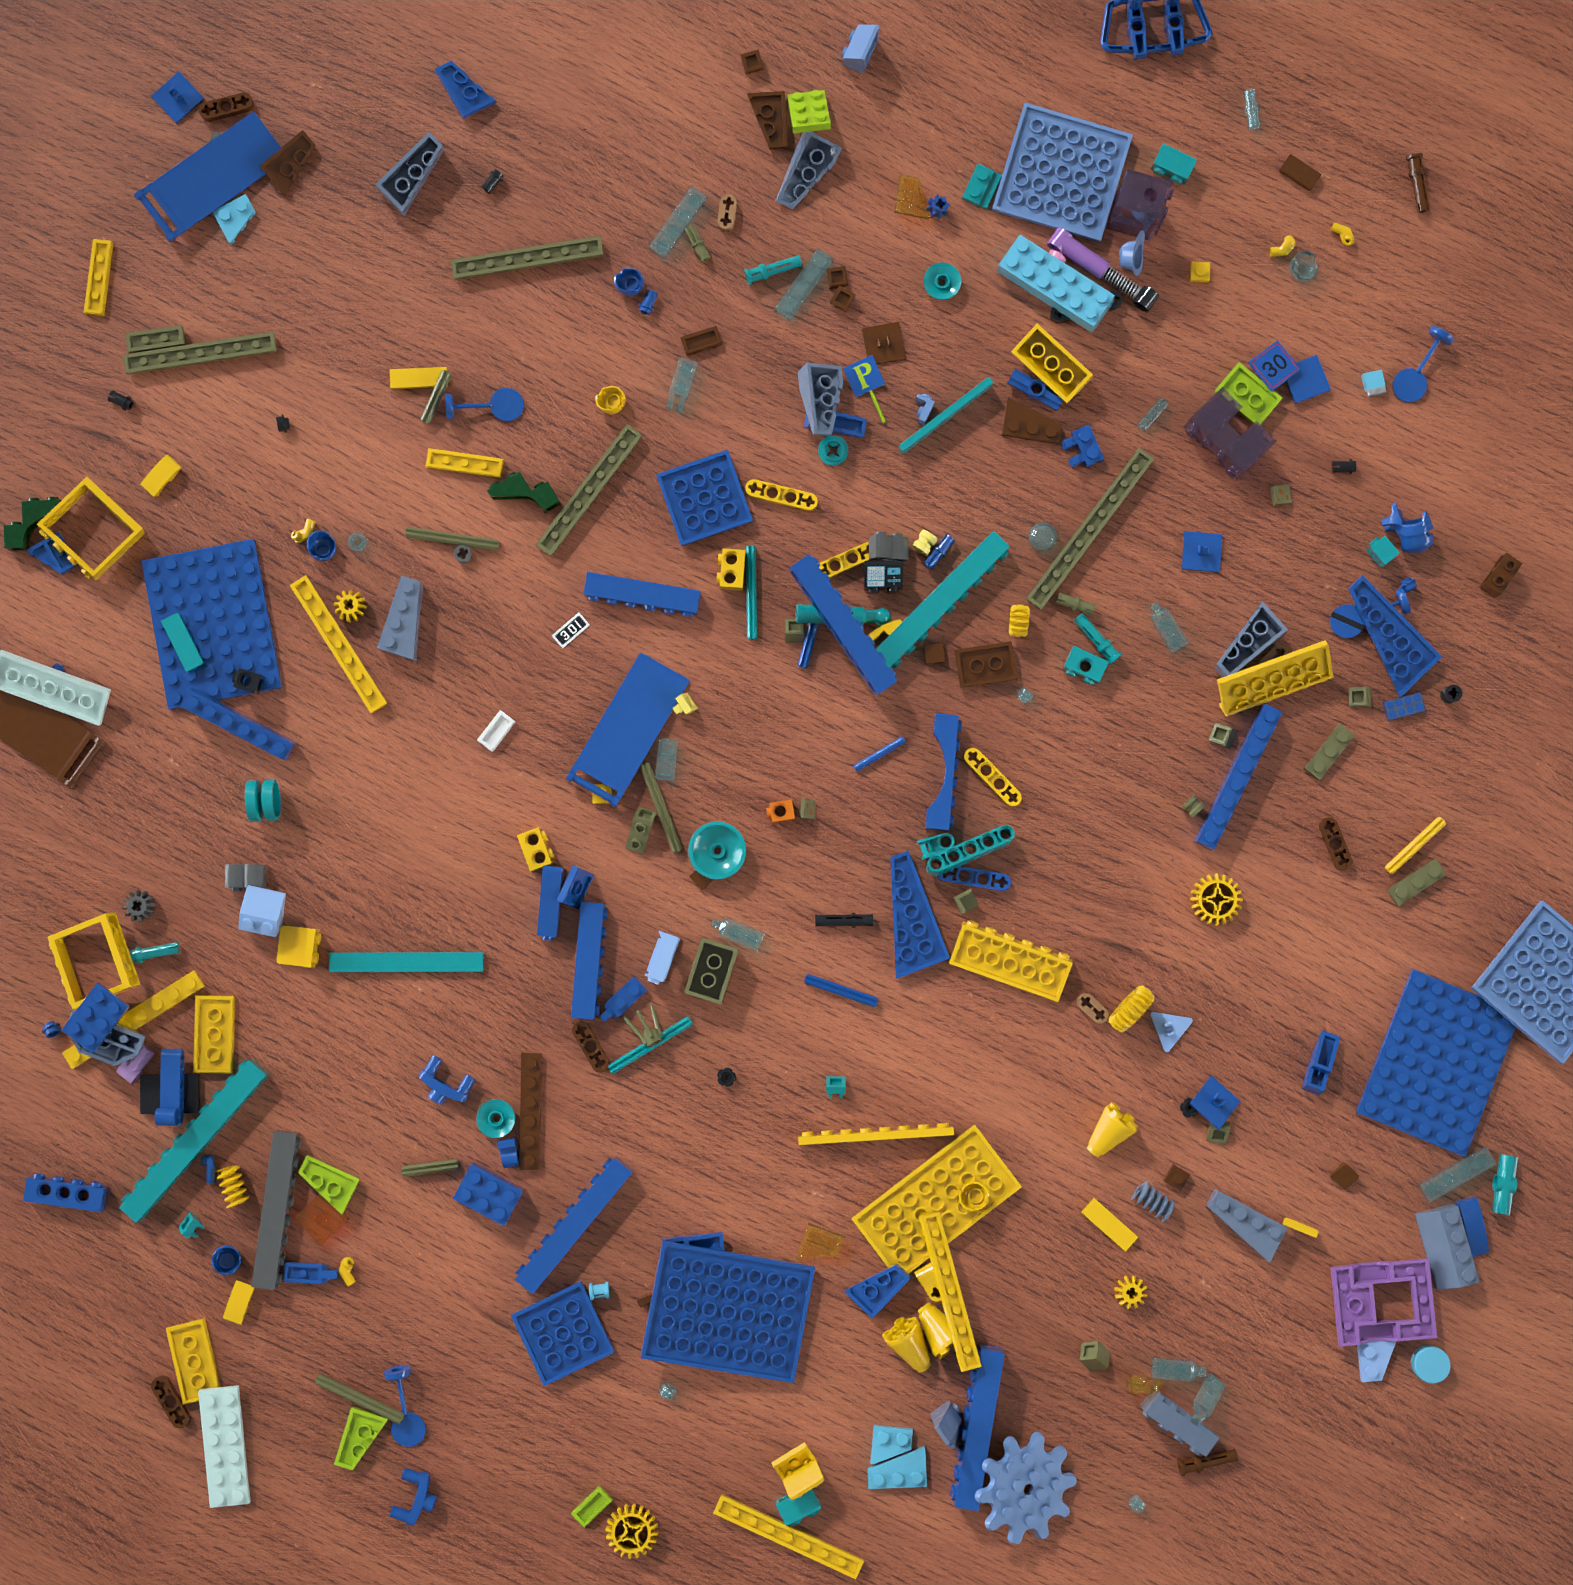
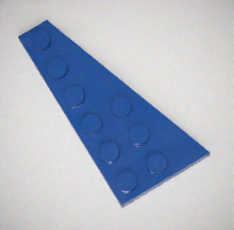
M1361 575L1348 588V591L1398 696L1402 697L1442 656Z
M909 850L890 857L896 979L950 958Z

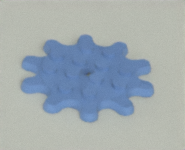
M1034 1432L1030 1437L1028 1445L1025 1447H1020L1017 1440L1012 1436L1005 1438L1003 1442L1004 1457L999 1461L987 1458L982 1463L983 1471L990 1476V1483L987 1487L976 1491L975 1500L981 1504L989 1503L991 1505V1514L985 1520L986 1529L994 1531L1003 1524L1007 1525L1009 1529L1008 1541L1011 1544H1019L1025 1531L1028 1529H1032L1038 1539L1047 1538L1049 1535L1047 1524L1050 1517L1053 1515L1066 1517L1070 1513L1068 1505L1062 1501V1495L1067 1488L1075 1486L1077 1480L1073 1473L1061 1472V1464L1067 1457V1451L1063 1446L1059 1445L1052 1451L1046 1452L1044 1450L1045 1439L1040 1432ZM1030 1484L1028 1494L1024 1493L1025 1485Z

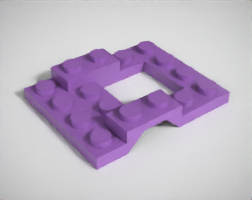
M1428 1258L1354 1263L1330 1267L1337 1338L1340 1347L1361 1345L1375 1341H1408L1437 1338ZM1410 1281L1414 1319L1377 1321L1373 1284Z

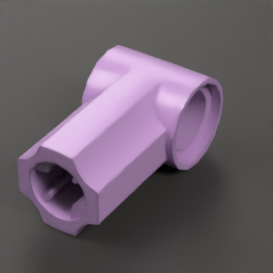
M143 1044L139 1055L123 1062L116 1072L130 1084H133L143 1073V1068L155 1053Z

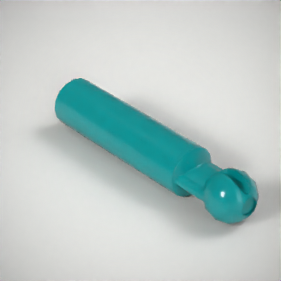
M796 605V623L825 624L813 605ZM849 606L853 611L852 616L854 619L859 620L862 625L867 623L882 626L891 621V614L887 609L865 610L864 607Z

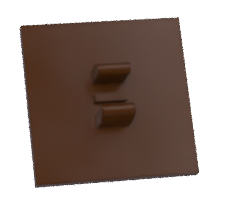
M899 322L862 328L867 357L873 355L876 364L906 359Z

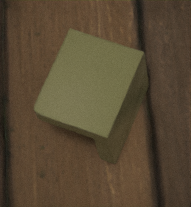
M968 889L953 897L961 915L979 906L972 893V889Z
M1100 1341L1084 1342L1081 1344L1079 1361L1090 1371L1108 1369L1110 1351Z

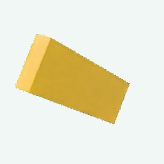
M447 367L390 369L391 390L434 388L442 370H447Z
M1095 1198L1081 1211L1125 1252L1138 1238Z

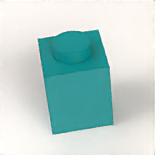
M1377 536L1369 543L1371 547L1366 550L1380 568L1400 553L1386 536H1383L1381 539Z

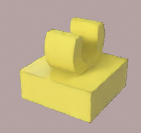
M688 693L681 694L675 698L679 704L672 708L676 715L683 711L685 714H689L698 709Z

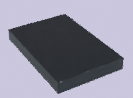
M184 1074V1113H199L200 1074ZM140 1075V1114H155L156 1109L160 1108V1075Z

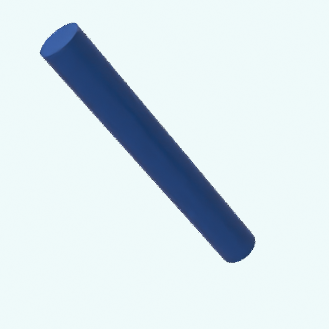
M901 736L853 765L856 772L906 743L905 739Z

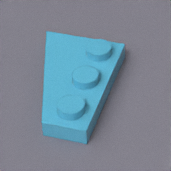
M925 1446L868 1467V1489L927 1487Z

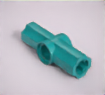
M1500 1154L1497 1174H1495L1492 1183L1494 1197L1491 1212L1510 1215L1512 1196L1517 1189V1178L1515 1175L1518 1157L1505 1154Z

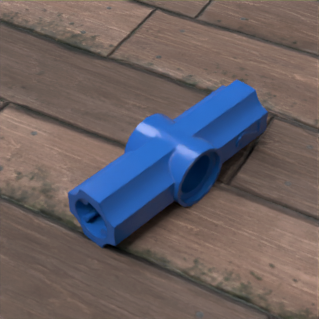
M1016 368L1007 383L1028 395L1031 400H1037L1055 411L1058 410L1063 401L1043 381L1035 380ZM1037 386L1040 388L1041 393L1035 394L1031 388Z

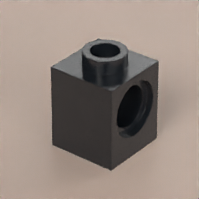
M239 668L238 672H235L233 675L232 683H234L233 687L259 695L265 677L261 674ZM250 676L251 683L248 686H244V678Z

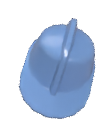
M1143 230L1139 232L1136 241L1125 243L1119 252L1120 266L1133 271L1135 276L1141 273L1145 239Z

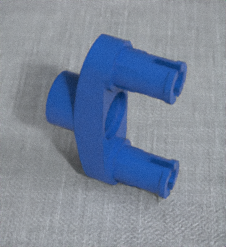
M432 1055L425 1069H422L418 1075L424 1083L432 1088L427 1097L440 1105H443L447 1097L456 1101L466 1102L469 1096L468 1093L476 1079L466 1074L458 1089H454L435 1078V1073L443 1060L436 1055Z
M404 1468L401 1479L417 1484L416 1497L410 1511L393 1505L389 1517L406 1522V1525L413 1527L422 1510L432 1513L437 1495L428 1493L430 1473L424 1471L420 1473Z

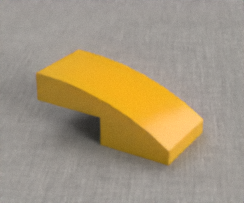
M165 455L148 473L140 485L153 497H156L165 485L174 479L182 467L169 455Z
M895 620L886 623L868 636L873 641L882 633L888 637L902 621Z
M236 1280L223 1318L242 1325L255 1288Z

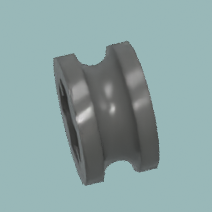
M460 545L455 549L454 556L460 563H467L472 559V551L469 547ZM463 549L465 552L468 551V554H466L465 559H463L461 556L460 558L458 557V555L461 554V550Z

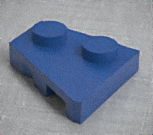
M55 533L67 545L61 533ZM50 538L44 539L27 549L29 554L62 575L79 566L78 564L74 566L67 559L68 555L64 551L60 553L53 546L54 542Z

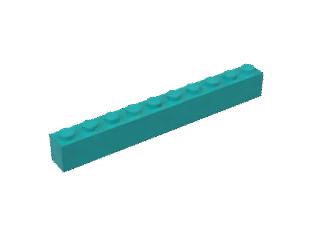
M995 531L876 648V651L881 652L885 657V664L888 668L893 667L895 669L902 662L900 658L904 654L908 656L916 648L914 644L918 640L922 642L929 635L927 631L931 627L935 629L943 621L940 618L945 613L949 615L956 608L954 604L958 600L962 602L969 595L967 591L972 586L976 588L982 582L981 577L985 573L989 575L996 567L994 564L998 560L1003 561L1008 556L1009 552L1007 551L1010 546Z
M244 1060L237 1069L239 1071L235 1076L232 1074L225 1081L226 1086L222 1091L220 1089L216 1091L212 1096L213 1101L201 1108L199 1111L201 1115L196 1120L192 1119L186 1126V1132L183 1135L180 1133L173 1140L174 1145L172 1148H167L160 1155L162 1159L157 1164L151 1165L147 1170L149 1174L144 1179L140 1178L134 1185L136 1189L132 1193L128 1192L122 1198V1205L119 1208L135 1223L144 1219L270 1075L255 1060Z

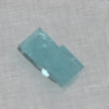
M659 738L655 779L674 781L679 740Z

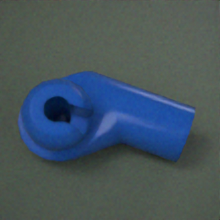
M203 1155L201 1164L207 1166L206 1183L214 1184L217 1177L215 1159L212 1155Z

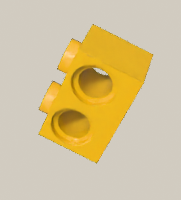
M723 548L722 554H718V565H721V573L717 572L716 584H720V589L743 591L745 550ZM729 556H735L737 561L731 565L726 562V559ZM727 575H734L736 579L733 583H727L725 577Z
M538 827L517 835L530 872L553 864L552 860L555 859L552 849H548L546 845L548 837L545 830L541 831V828ZM530 836H538L539 841L536 845L529 843ZM538 853H544L545 861L539 864L536 862L535 858Z

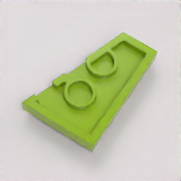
M308 1155L298 1172L343 1216L360 1179Z
M352 1406L334 1465L353 1470L388 1419L377 1413Z

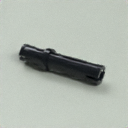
M815 914V927L852 926V928H856V926H873V914Z

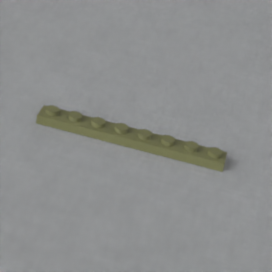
M601 236L454 259L451 260L454 279L460 280L602 257L604 253Z
M268 332L124 354L123 358L125 372L127 375L275 353L277 352L275 333Z
M628 424L624 427L535 544L538 548L549 556H553L641 440L642 434Z

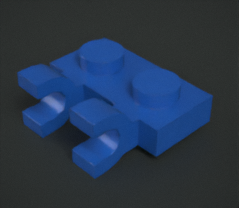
M1090 425L1072 431V437L1063 440L1061 443L1063 450L1077 446L1080 455L1073 456L1068 461L1071 468L1081 463H1084L1085 467H1089L1104 460Z

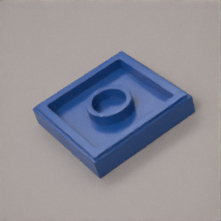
M1317 355L1296 362L1301 370L1286 381L1294 404L1331 390Z
M573 865L557 901L579 909L594 874Z

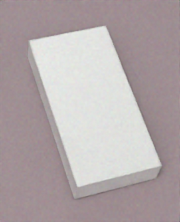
M500 710L477 741L493 752L516 722Z

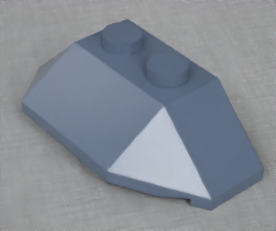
M73 1009V1010H72L69 1019H70L71 1016L74 1014V1012L76 1011V1009ZM117 1023L95 1053H90L74 1039L72 1040L79 1053L117 1066L139 1055L146 1036L132 1028Z

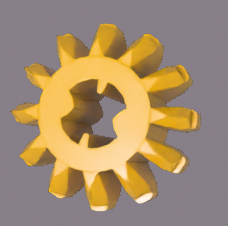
M352 589L349 590L348 594L346 591H342L343 597L337 595L336 598L339 602H334V606L339 607L335 610V613L340 614L339 618L341 620L346 618L347 622H351L353 617L355 621H358V614L364 616L361 609H367V606L363 605L366 599L360 598V592L354 594ZM351 603L354 607L348 610L347 604Z
M1021 604L1012 605L1009 621V634L1011 636L1026 637L1028 634L1030 608Z
M1132 1275L1130 1281L1127 1276H1124V1283L1121 1280L1117 1281L1121 1287H1114V1290L1120 1293L1114 1296L1116 1299H1120L1119 1304L1121 1306L1125 1304L1126 1308L1130 1309L1132 1303L1136 1309L1138 1308L1136 1302L1139 1301L1140 1304H1144L1141 1297H1147V1294L1142 1292L1147 1289V1286H1141L1143 1280L1138 1279L1136 1281V1277ZM1130 1288L1135 1291L1134 1295L1131 1294V1297L1126 1293Z

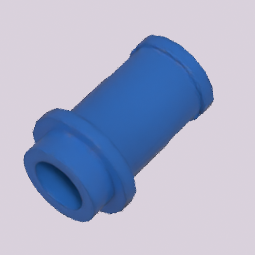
M646 290L643 302L639 305V311L642 314L650 315L653 312L652 308L658 293L653 290Z

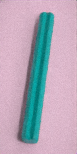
M753 545L746 546L747 639L749 640L757 639L756 546Z
M685 1017L662 1032L661 1042L652 1047H648L647 1044L638 1046L609 1064L608 1069L612 1074L618 1072L693 1025L690 1017Z

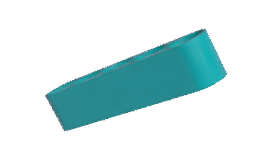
M1002 825L937 853L929 858L926 870L931 876H939L1006 847L1014 838V829L1009 825ZM1006 832L1010 838L1003 839L1000 833ZM983 840H990L992 846H985ZM972 847L975 853L969 854L965 848ZM951 854L955 855L958 858V860L952 862L949 860L948 856ZM937 862L941 868L934 869L931 867V863Z

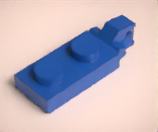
M634 976L603 1006L606 1011L599 1016L600 1019L606 1022L611 1016L614 1019L621 1016L647 989Z
M284 1262L283 1282L323 1284L328 1283V1279L339 1278V1270L329 1269V1265H324L323 1263Z

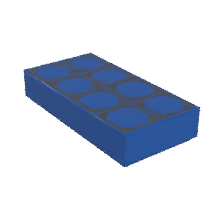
M1421 692L1382 702L1387 721L1426 711Z

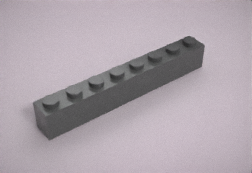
M273 1131L251 1285L254 1288L276 1290L279 1288V1285H282L283 1274H281V1267L284 1266L286 1261V1254H283L284 1246H287L289 1239L286 1231L287 1227H290L291 1224L289 1210L290 1207H293L294 1203L292 1189L296 1187L297 1177L294 1175L300 1161L297 1153L298 1149H301L302 1138H300L299 1132Z

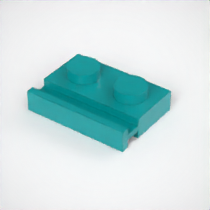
M977 164L962 196V200L987 210L1003 174H998L992 169Z

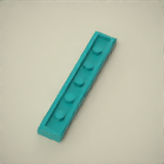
M986 378L901 443L898 449L902 455L990 389L993 385L991 378Z

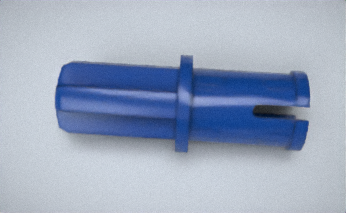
M945 534L939 544L933 547L934 551L924 563L926 567L932 570L939 560L946 556V552L955 542L950 535Z

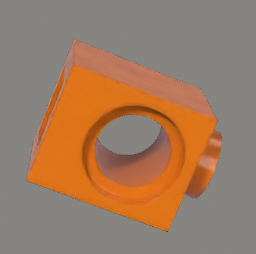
M792 800L769 803L770 807L766 808L767 817L772 819V823L795 820ZM779 806L784 807L786 810L785 815L782 817L775 815V809Z

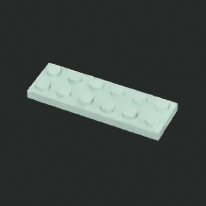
M0 650V690L100 726L102 724L111 689Z
M239 1385L200 1389L198 1395L210 1508L249 1504L251 1501Z

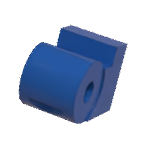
M516 1137L497 1141L503 1168L519 1166V1151Z

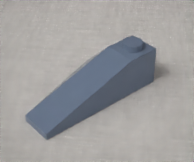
M804 132L796 146L775 201L793 209L807 195L808 191L820 181L821 177L834 166L842 147L812 132Z
M806 363L798 371V381L813 435L831 436L836 418V408L840 400L839 395L843 387L842 368L836 365Z

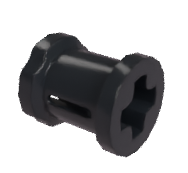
M1450 685L1441 691L1440 697L1448 704L1456 702L1462 697V689L1458 685ZM1448 692L1454 693V697L1449 695Z

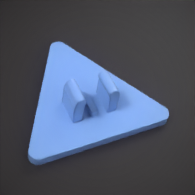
M1151 1012L1150 1014L1165 1052L1170 1051L1193 1022L1192 1018L1157 1012Z

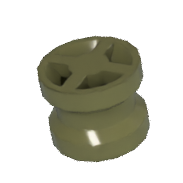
M1193 794L1181 808L1187 810L1189 816L1193 818L1206 804L1200 802L1197 796Z

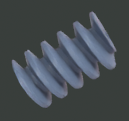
M1145 1181L1134 1191L1131 1200L1137 1197V1205L1143 1201L1142 1208L1145 1209L1149 1206V1213L1151 1214L1156 1211L1155 1218L1157 1219L1162 1215L1161 1222L1164 1223L1171 1215L1175 1202L1173 1200L1168 1201L1167 1195L1162 1196L1160 1190L1156 1191L1155 1186L1149 1187L1150 1183Z

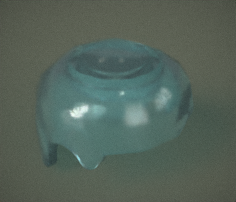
M1308 250L1300 251L1296 254L1289 265L1292 277L1299 282H1308L1314 278L1319 267L1315 261L1316 255Z
M1047 522L1037 523L1029 532V543L1038 551H1048L1057 542V530L1052 524Z

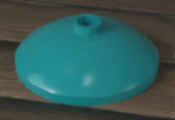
M710 822L698 828L692 835L688 847L689 859L696 871L707 878H728L735 874L743 865L746 857V844L741 833L732 825L725 822ZM717 847L721 849L719 855L714 853V849Z

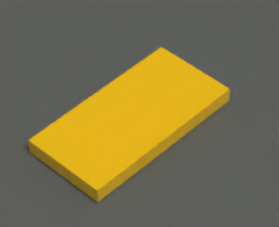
M195 995L193 1073H233L235 996Z
M203 1318L167 1327L166 1332L182 1403L185 1405L199 1401L198 1391L200 1389L221 1387L206 1320Z

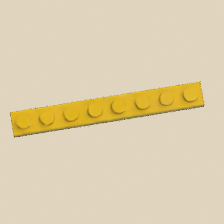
M305 575L292 583L290 587L370 713L372 714L387 705L388 703L309 578Z
M193 970L126 1012L118 1023L137 1030L206 986L196 970ZM75 1045L62 1052L71 1069H75L92 1058L79 1053Z
M938 1123L937 1127H930L929 1124H920L918 1128L910 1129V1125L898 1126L899 1129L891 1130L889 1126L879 1127V1131H872L871 1128H860V1132H852V1129H842L841 1133L834 1134L833 1130L821 1131V1134L814 1135L813 1131L802 1132V1136H798L799 1145L948 1136L954 1135V1128L949 1126V1123Z
M936 1212L920 1216L921 1227L960 1370L964 1372L982 1367L940 1213Z
M721 1494L713 1511V1514L851 1578H857L864 1563V1559L793 1526H786L784 1522L726 1495Z

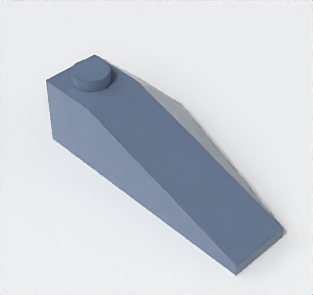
M948 1400L930 1413L934 1428L948 1447L956 1449L962 1422L959 1414L962 1411L956 1403L952 1404Z

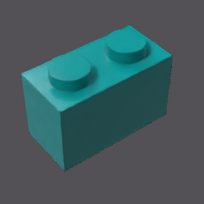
M1163 143L1151 170L1158 176L1170 178L1175 184L1185 185L1197 159Z
M811 1489L795 1500H791L788 1495L776 1500V1507L785 1525L791 1524V1526H795L802 1521V1518L818 1514L819 1509H821V1503L814 1489Z

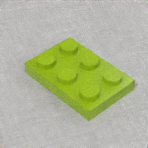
M825 90L787 94L793 134L831 129Z
M1240 362L1237 363L1214 391L1217 396L1256 428L1261 425L1282 400L1278 393L1274 390L1271 392L1262 380Z

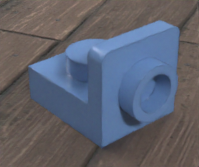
M917 394L915 401L924 405V407L920 406L916 416L919 417L918 423L925 426L935 401L927 394Z

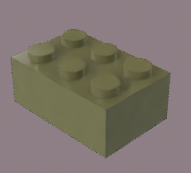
M701 938L684 993L721 1005L739 949Z

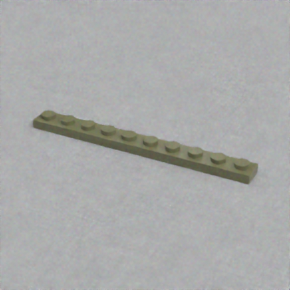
M1141 448L1136 451L1025 600L1040 611L1153 462L1154 458Z

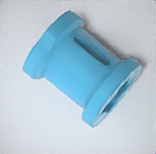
M609 1281L605 1282V1284L596 1285L589 1283L590 1301H593L594 1298L606 1297L610 1299Z

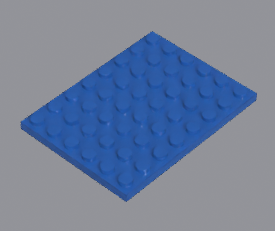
M255 539L141 560L169 710L183 708L180 705L188 690L192 688L217 701L254 694L233 687V675L235 672H238L239 668L261 674L265 677L260 692L282 688ZM177 612L180 613L205 663L190 672L185 671L161 623L162 620ZM250 676L245 677L243 680L244 686H248L251 683Z
M1411 969L1356 1113L1466 1157L1516 1027L1480 996Z
M662 1240L640 1358L794 1383L815 1266Z

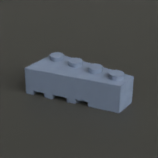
M401 576L377 646L383 652L417 662L420 610L423 594V584L420 581Z

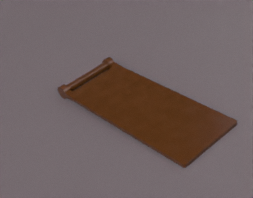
M0 690V739L64 783L67 787L74 790L79 778L101 747L104 748L107 742L65 713ZM93 740L95 744L90 749L88 754L85 756L83 761L80 763L78 768L75 770L71 778H66L65 776L68 774L72 766L75 764V762L80 757V755L85 750L90 741Z

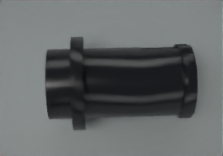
M496 169L490 172L491 175L481 186L489 194L492 193L500 181H503L504 175Z
M114 390L109 393V395L113 396L112 398L108 396L109 402L122 407L124 411L132 409L134 400L130 396L125 397Z
M1349 459V461H1332V466H1340L1339 468H1332V473L1349 472V474H1352V472H1356V461H1352V459Z

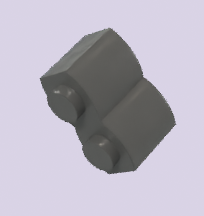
M875 532V535L869 536V559L877 561H908L909 537H903L902 533H892L890 536L886 535V532Z
M225 864V887H230V891H242V887L247 888L248 885L266 888L267 865Z

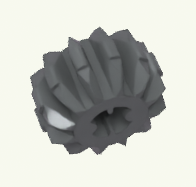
M136 890L135 894L132 892L128 893L130 899L124 898L123 900L128 904L122 907V909L128 910L125 916H131V921L138 920V922H143L144 918L146 920L151 919L149 913L155 914V910L151 909V907L157 905L156 903H151L154 896H148V891L141 893L140 890ZM138 903H142L140 906L141 910L137 909Z

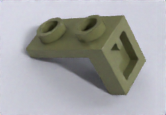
M641 806L638 807L632 821L625 846L626 849L641 854L644 853L651 826L656 818V811Z

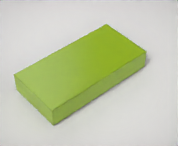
M599 1485L571 1512V1515L585 1528L613 1499Z

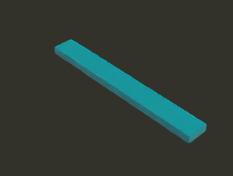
M484 952L329 953V972L484 971Z

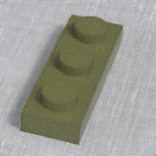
M182 325L125 333L129 354L186 345Z
M1339 723L1303 769L1319 781L1355 735Z
M1433 859L1386 891L1396 906H1400L1447 874L1437 859Z

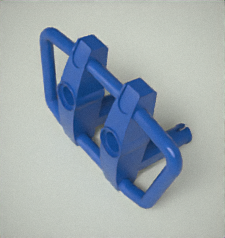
M1111 0L1105 6L1100 44L1102 49L1108 53H1132L1134 60L1146 59L1147 53L1170 51L1171 56L1183 55L1185 47L1207 42L1212 36V28L1201 1L1192 0L1205 33L1202 36L1184 40V20L1181 14L1180 0H1163L1164 31L1168 43L1146 46V22L1144 20L1142 3L1158 0ZM1126 4L1127 36L1129 37L1130 45L1108 44L1112 9ZM1170 22L1176 23L1178 27H1172ZM1137 26L1140 28V31H1135L1132 27Z

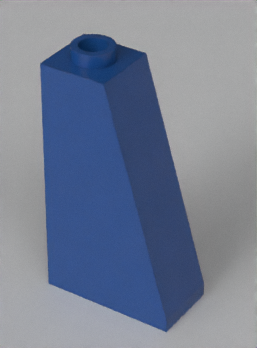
M543 866L537 935L542 936L541 940L553 941V937L558 938L562 903L557 901V898L564 885L565 868Z

